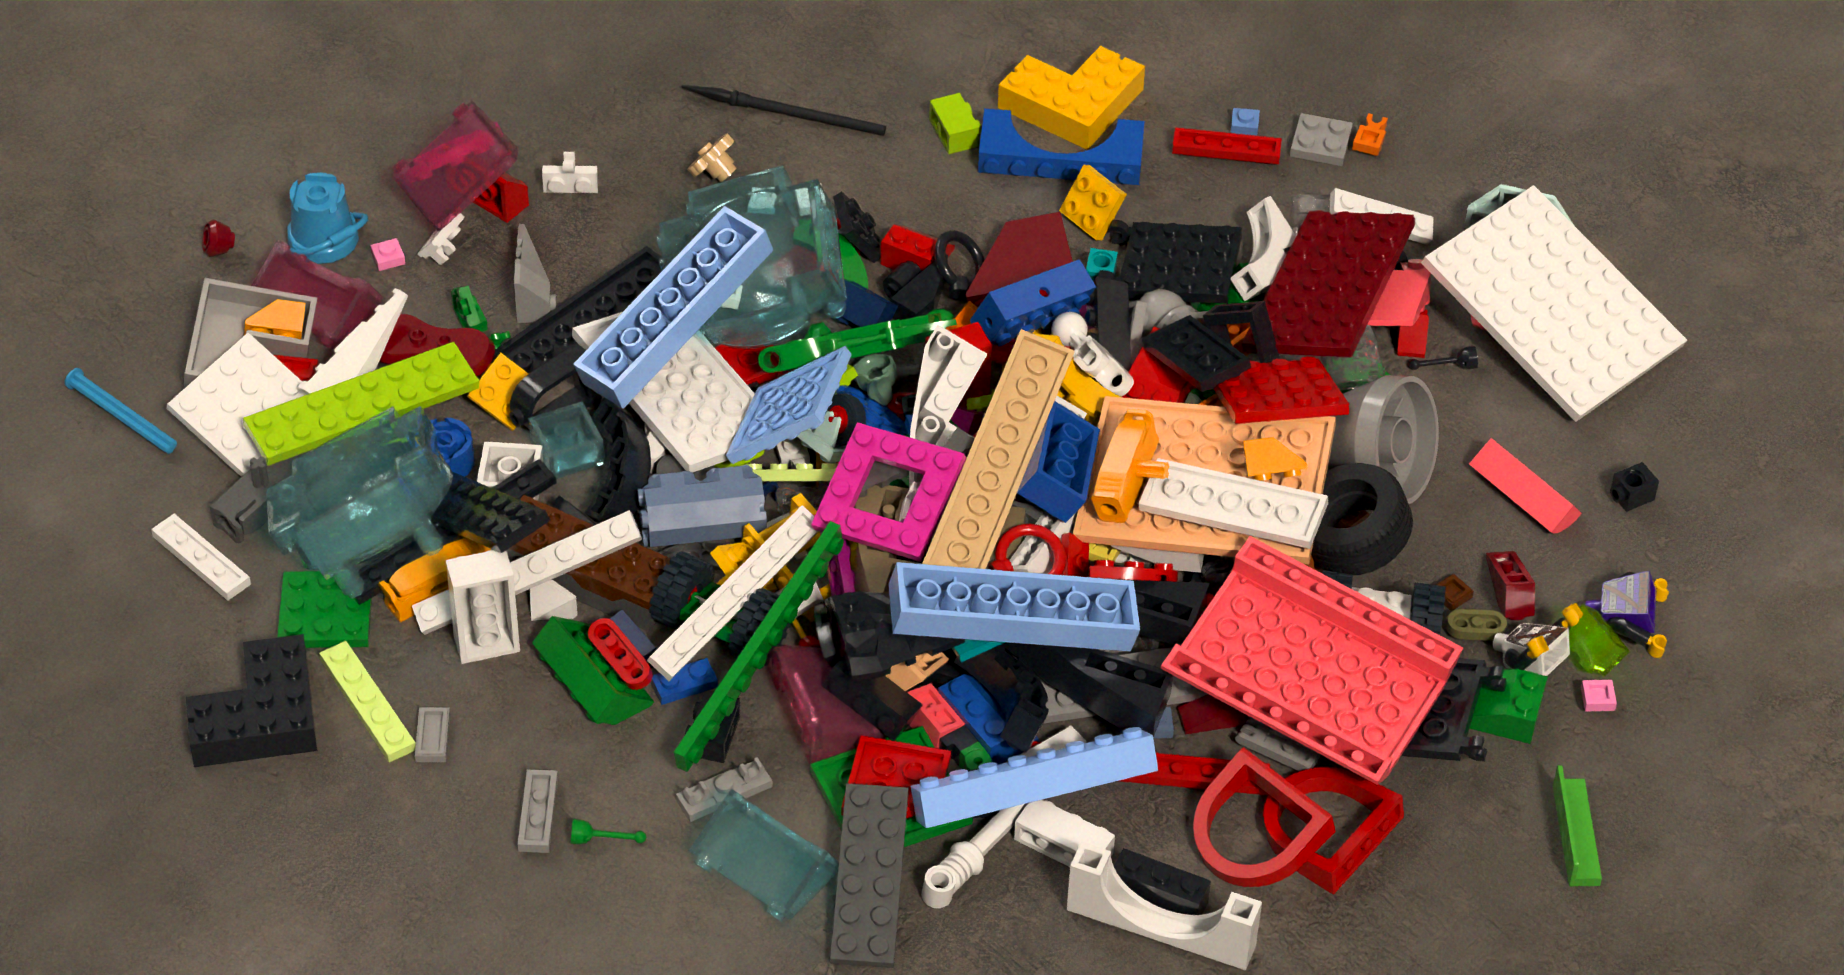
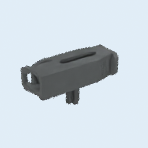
M302 453L269 466L266 464L264 457H260L258 460L253 457L250 460L251 469L210 506L213 526L224 530L235 543H241L244 540L243 534L253 533L262 527L295 495L304 479L310 478L313 475L312 460L309 456Z

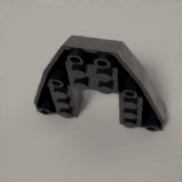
M1130 580L1134 581L1140 624L1139 635L1172 645L1177 643L1181 646L1204 613L1210 583ZM1005 642L1007 644L1006 649L1016 658L1021 657L1040 678L1122 731L1127 728L1140 727L1141 730L1152 734L1154 737L1171 695L1172 674L1159 667L1099 649Z

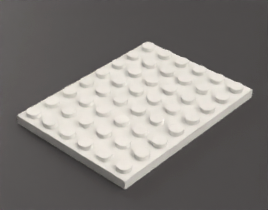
M1534 185L1425 256L1421 262L1575 422L1665 360L1687 342V339Z

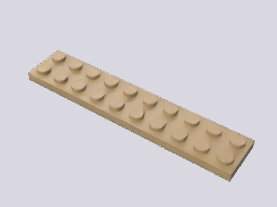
M1020 330L922 564L986 569L1070 365L1074 350L1025 330Z

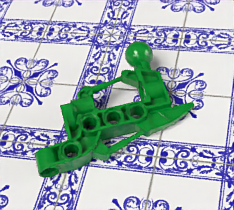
M934 309L923 316L904 320L897 319L831 333V330L824 322L810 325L804 339L789 341L786 344L763 349L759 354L758 363L764 371L774 373L798 369L843 346H846L852 354L850 358L903 348L906 345L925 342V337L931 336L937 325L946 329V327L957 325V322L954 319V315L945 309ZM773 352L779 356V364L777 366H774L770 361Z

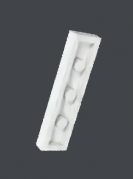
M1337 188L1330 193L1329 212L1331 214H1337L1342 211L1350 213L1414 215L1415 226L1408 240L1428 245L1433 240L1432 216Z
M176 514L171 515L151 529L153 538L226 600H230L251 585L250 577Z

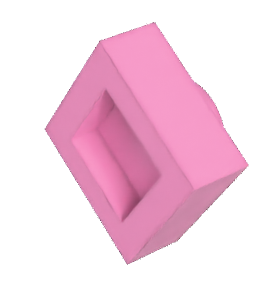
M397 238L370 245L372 256L379 271L405 265V256Z
M1582 680L1581 692L1585 712L1615 711L1617 702L1612 680Z

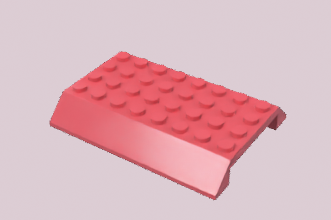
M1249 536L1235 557L1232 572L1182 645L1175 644L1162 663L1161 669L1378 785L1389 776L1443 691L1462 653L1463 647Z

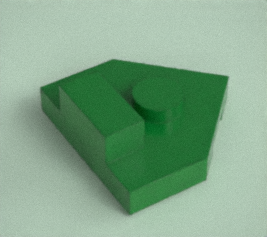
M469 285L453 288L451 290L452 308L462 328H473L481 332L487 331V320L475 296L471 294Z

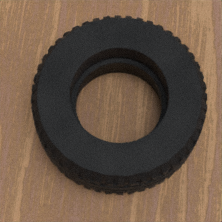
M1365 463L1345 464L1327 471L1323 495L1328 496V505L1313 542L1311 555L1314 563L1326 571L1353 575L1370 573L1384 567L1403 550L1412 533V511L1399 481L1387 470ZM1373 510V513L1365 521L1356 526L1334 528L1342 518L1353 512Z

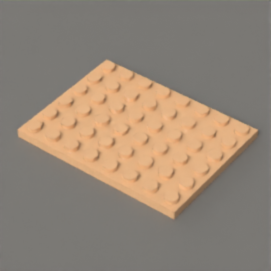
M1105 396L1097 427L1100 429L1087 499L1078 510L1073 534L1085 543L1236 557L1250 536L1139 511L1138 503L1149 480L1148 477H1145L1137 500L1131 508L1126 522H1104L1099 519L1091 496L1094 493L1098 474L1113 434L1118 425L1124 420V414L1128 408L1148 410L1153 414L1159 442L1151 461H1157V458L1254 479V476H1247L1243 441L1274 437L1307 463V469H1301L1302 475L1284 477L1283 472L1271 473L1272 479L1263 481L1323 494L1336 427V417L1325 416L1235 424L1225 407ZM1133 416L1132 420H1143V417ZM1251 536L1303 564L1309 565L1313 543L1311 549Z

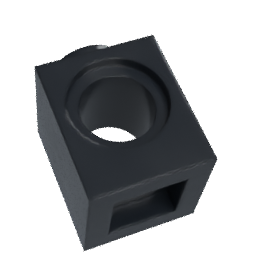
M1641 462L1614 473L1610 493L1613 500L1628 512L1655 500L1659 480Z

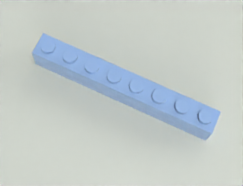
M1132 727L1123 730V734L1117 736L1103 734L1094 738L1095 741L1088 743L1074 741L1065 745L1066 748L1059 750L1054 748L1041 749L1037 751V755L1027 758L1025 755H1017L1008 758V762L998 765L995 762L984 763L978 766V770L969 772L965 769L955 770L949 773V777L938 779V777L923 778L920 780V784L911 786L916 821L925 828L1158 771L1153 735L1141 730L1140 727Z

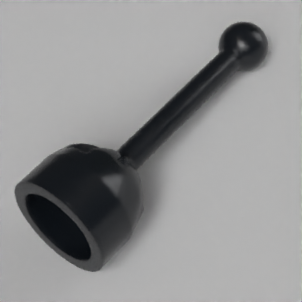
M1476 347L1462 348L1456 357L1424 361L1412 359L1409 362V367L1412 370H1417L1421 366L1457 362L1463 369L1478 368Z

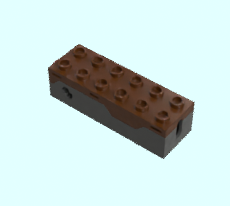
M523 495L520 500L546 510L550 521L506 550L509 561H515L594 525ZM634 543L552 580L574 594L577 601L612 616L623 610L637 627L650 632L657 622L651 618L650 615L652 613H649V608L652 606L650 599L654 596L653 589L659 582L657 581L659 575L664 573L663 568L666 564H670L671 558Z

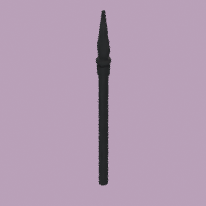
M681 86L684 89L717 101L730 102L733 106L754 107L884 136L886 131V125L753 97L750 94L739 93L738 90L731 92L723 88Z

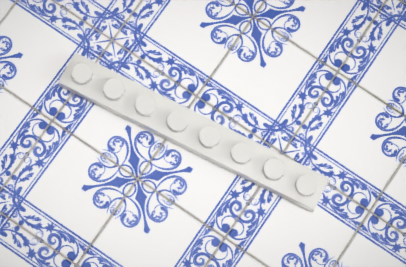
M802 505L647 661L670 681L743 608V604L746 601L749 602L750 595L756 593L757 589H762L819 532L814 530L811 525L815 516Z
M630 510L510 562L514 575L515 595L641 541L642 537ZM449 589L412 605L418 625L424 635L452 623Z

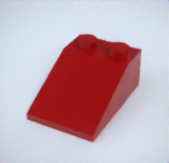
M1154 326L1151 333L1159 330L1160 328ZM1142 347L1129 370V374L1134 379V384L1122 397L1185 403L1192 384Z

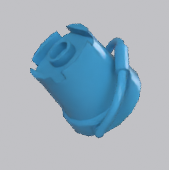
M322 172L305 175L306 181L298 185V180H296L290 189L291 221L287 227V240L290 249L287 250V254L315 264L333 263L345 258L355 249L359 241L358 230L368 222L369 217L365 213L350 212L343 183H337L334 175Z

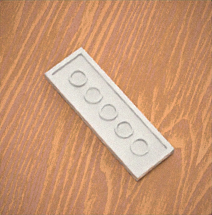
M1157 458L1158 462L1169 463V476L1165 479L1149 478L1138 503L1139 511L1311 549L1328 505V496Z

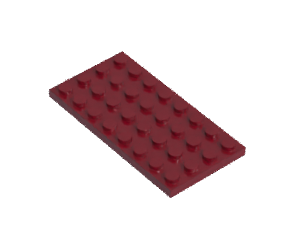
M1321 210L1308 212L1263 300L1266 303L1276 341L1275 346L1279 354L1332 357L1353 356L1415 226L1414 215L1402 213L1379 214L1375 212L1350 213L1348 211L1331 214V212ZM1250 326L1242 342L1243 352L1257 353Z

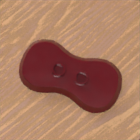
M400 314L379 361L393 364L455 342L475 375L479 376L485 372L492 362L495 354V345L492 339L477 329L440 328L429 325L412 315Z

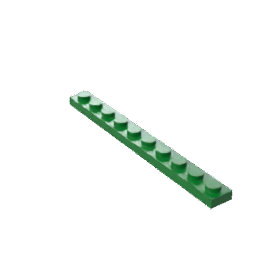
M832 521L828 523L674 751L677 768L688 772L693 763L697 764L700 761L704 747L709 740H713L716 737L724 717L729 716L733 712L737 698L741 692L745 693L755 671L757 669L760 670L764 666L767 653L772 646L778 645L786 625L795 620L798 607L803 600L809 599L813 591V585L819 577L822 578L825 575L832 557L840 553L844 544L841 525Z

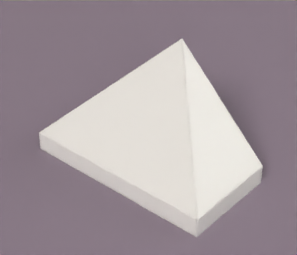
M551 579L530 589L531 621L549 620L552 616L565 619H574L577 616L576 596Z

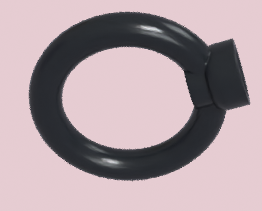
M957 230L946 231L936 241L935 261L941 275L950 285L949 297L954 300H966V292L973 280L969 281L967 277L956 276L953 273L946 259V246L949 242L956 241L969 251L975 264V276L985 259L978 245L967 234Z

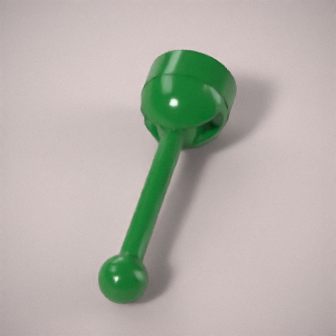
M573 819L571 844H586L593 836L635 840L637 843H643L646 840V834L643 831H638L635 834L594 830L588 821Z

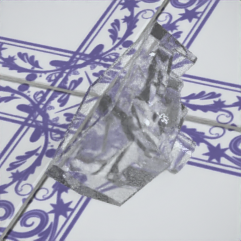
M1371 325L1366 326L1352 357L1321 356L1323 366L1340 390L1355 389L1385 376V367H1382L1378 352L1377 337Z

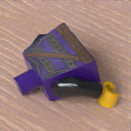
M1650 571L1640 573L1626 572L1616 579L1605 581L1602 584V599L1586 601L1588 618L1602 617L1607 631L1630 638L1643 646L1648 644V653L1654 658H1660L1665 652L1664 648L1667 644V639L1661 634H1657L1654 637L1650 635L1655 633L1656 601H1666L1669 591L1666 589L1668 586L1667 581L1659 578L1654 582Z

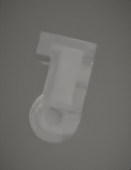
M819 481L818 487H798L794 484L780 486L776 492L778 513L782 516L790 512L791 498L800 493L817 511L830 481Z

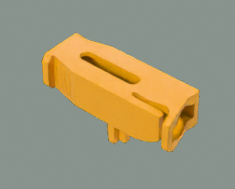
M1128 408L1124 414V420L1118 425L1113 434L1098 474L1094 493L1091 496L1097 515L1104 522L1124 523L1127 521L1128 514L1137 500L1145 477L1165 479L1169 476L1168 462L1151 461L1159 442V437L1156 434L1153 414L1148 410ZM1133 416L1143 417V420H1132V419H1133Z
M463 538L448 543L404 565L391 576L389 583H386L384 580L378 583L385 596V605L399 622L414 616L412 605L449 589L446 560L483 553L491 549L468 538Z

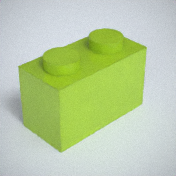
M960 93L930 100L929 120L948 154L979 147V135H981L982 131L981 124L978 119H974L970 104L964 101Z

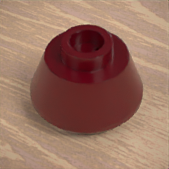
M215 219L206 223L202 237V248L205 254L209 257L225 254L229 248L232 249L234 247L235 234L231 232L229 226Z

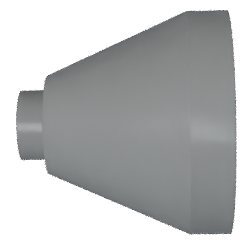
M1385 375L1343 394L1349 402V415L1331 416L1336 417V427L1327 471L1350 463H1365L1379 466L1396 477L1408 503L1411 504L1423 493L1434 470L1439 441L1436 405L1429 388L1421 379L1415 376Z

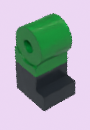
M965 725L940 738L939 749L951 751V759L961 769H979V765L992 762L985 748Z

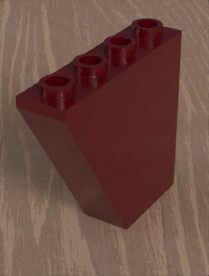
M1061 212L1006 222L966 292L967 302L970 300L978 308L991 291L1073 262Z

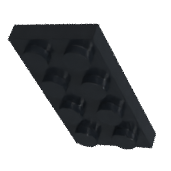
M1191 315L1142 338L1143 347L1201 392L1211 390L1216 385L1230 378H1235L1251 368L1250 359Z

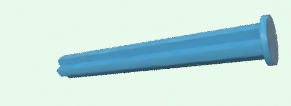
M80 368L71 370L66 376L65 386L68 389L75 388L162 451L171 454L177 447L176 440L84 376Z

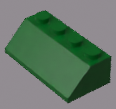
M552 616L532 644L540 652L538 655L541 660L553 668L555 677L570 689L571 697L582 704L587 710L586 715L590 720L597 724L616 725L653 705L654 700L644 688L639 690L628 688L595 649L588 637V629L591 624Z

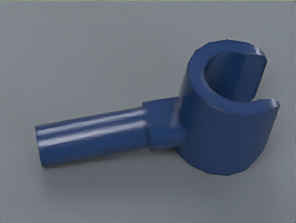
M777 482L765 483L763 485L765 500L768 493H775V501H779L780 489Z

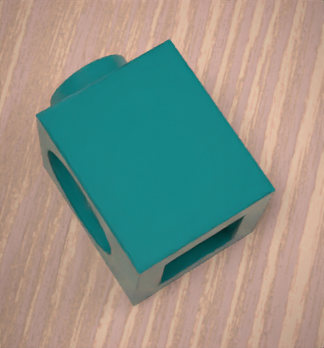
M1090 248L1086 270L1093 281L1096 276L1098 277L1100 270H1107L1116 275L1117 251Z

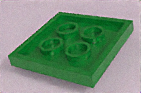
M357 571L284 572L277 637L304 634L306 648H331L344 641H347L350 647H369L372 598L359 605L342 583V580Z

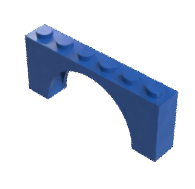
M984 108L978 172L1076 180L1082 166L1090 165L1112 183L1139 185L1145 121L1118 119L1114 132L1099 146L1083 152L1065 154L1042 150L1024 140L1013 126L1011 110Z

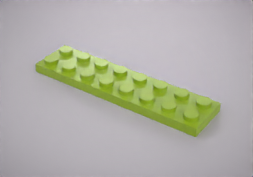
M451 342L243 418V425L269 466L479 389V379L455 342Z

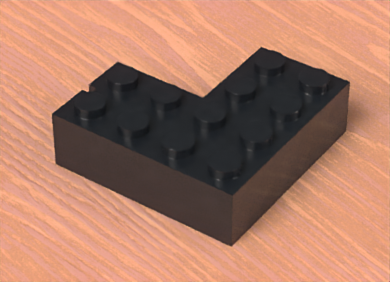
M304 634L243 642L247 689L186 697L189 741L194 767L317 751Z

